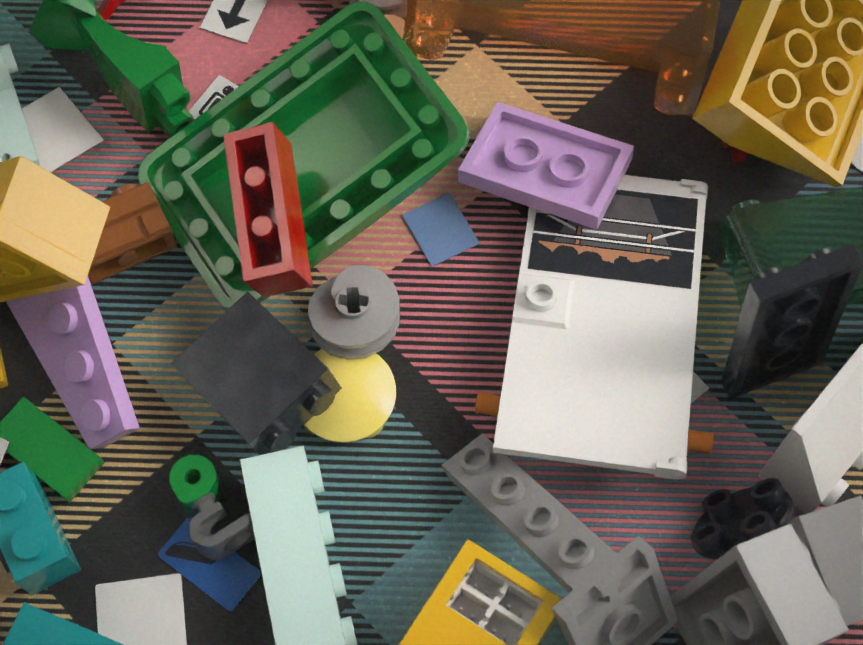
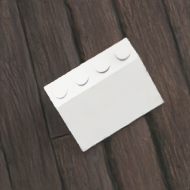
M863 343L791 429L758 475L762 480L777 478L785 491L791 496L794 505L805 514L813 512L820 504H823L825 507L834 505L849 486L842 479V476L851 465H854L859 470L863 468Z

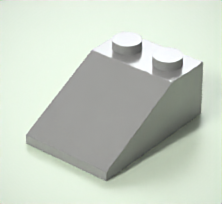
M791 524L736 545L670 596L678 618L676 625L686 645H825L849 631L841 616L837 601L827 591L812 563L808 548L799 540Z

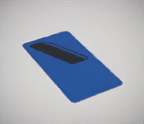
M187 518L159 551L158 556L225 609L232 611L260 577L261 572L236 552L221 560H210L202 556L190 538L189 524L192 518Z

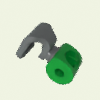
M188 455L180 458L173 465L170 471L169 482L185 513L193 517L189 524L190 538L202 556L210 560H221L255 539L250 513L244 514L241 518L211 535L212 527L218 521L225 518L227 514L219 502L222 496L220 479L213 464L206 457Z

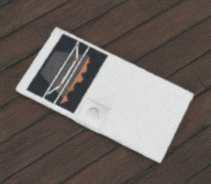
M624 175L597 230L529 207L493 444L494 453L654 474V477L684 479L686 477L705 205L708 195V185L705 182L681 179L680 182Z

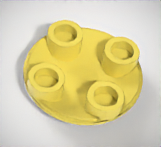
M323 349L315 352L314 355L331 371L342 389L335 395L331 406L322 414L313 416L304 425V428L311 434L333 442H354L378 435L391 415L396 400L395 380L387 363L376 353L367 358L347 360L332 356Z

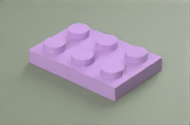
M497 101L458 169V183L597 230L632 161L634 146Z

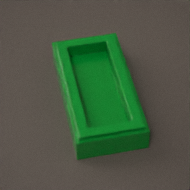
M25 397L0 422V438L9 441L6 453L19 463L24 461L42 482L69 503L105 463L99 455Z

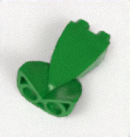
M43 0L29 28L31 34L39 43L53 49L89 51L111 91L131 116L148 133L159 126L171 138L194 121L193 116L186 109L191 99L189 91L183 86L180 63L164 45L142 42L115 29L96 10L93 0Z

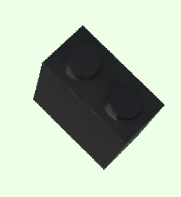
M248 291L171 363L188 383L259 455L288 448L294 441L297 431L313 416H318L325 412L333 403L335 395L342 389L331 371Z

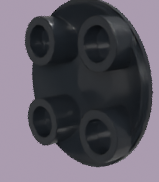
M777 478L764 479L753 487L731 493L728 489L714 491L702 502L705 512L697 521L690 536L692 546L700 556L718 560L736 545L786 526L793 514V500Z

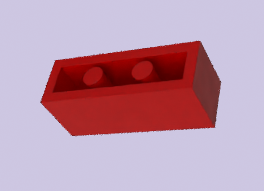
M273 122L223 134L243 282L264 298L313 287L292 144Z

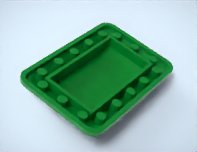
M354 2L346 6L149 153L139 167L138 179L140 184L149 182L172 233L216 299L225 308L229 309L247 291L259 303L269 297H262L243 282L223 134L273 122L292 144L311 269L383 217L458 157L469 141V129L461 114L380 9L369 2Z

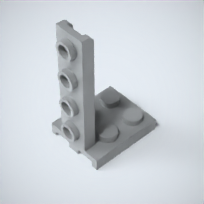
M483 433L442 465L450 480L569 592L568 595L551 608L568 645H652L678 622L655 551L640 536H637L616 553L506 454L494 453V443Z

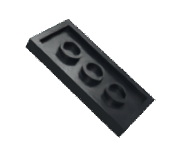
M854 244L834 251L831 248L820 249L809 255L800 264L781 270L779 267L767 269L758 274L749 283L721 380V384L730 399L823 363L863 266V258Z

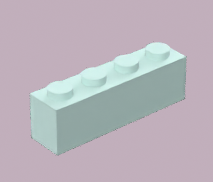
M304 446L241 459L240 463L275 644L357 645L351 616L341 618L338 608L337 597L346 596L347 594L340 563L329 565L325 545L336 542L329 511L319 513L315 494L325 492L318 460L308 462Z

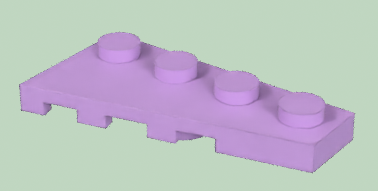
M88 276L85 285L6 301L90 449L104 448L140 428Z

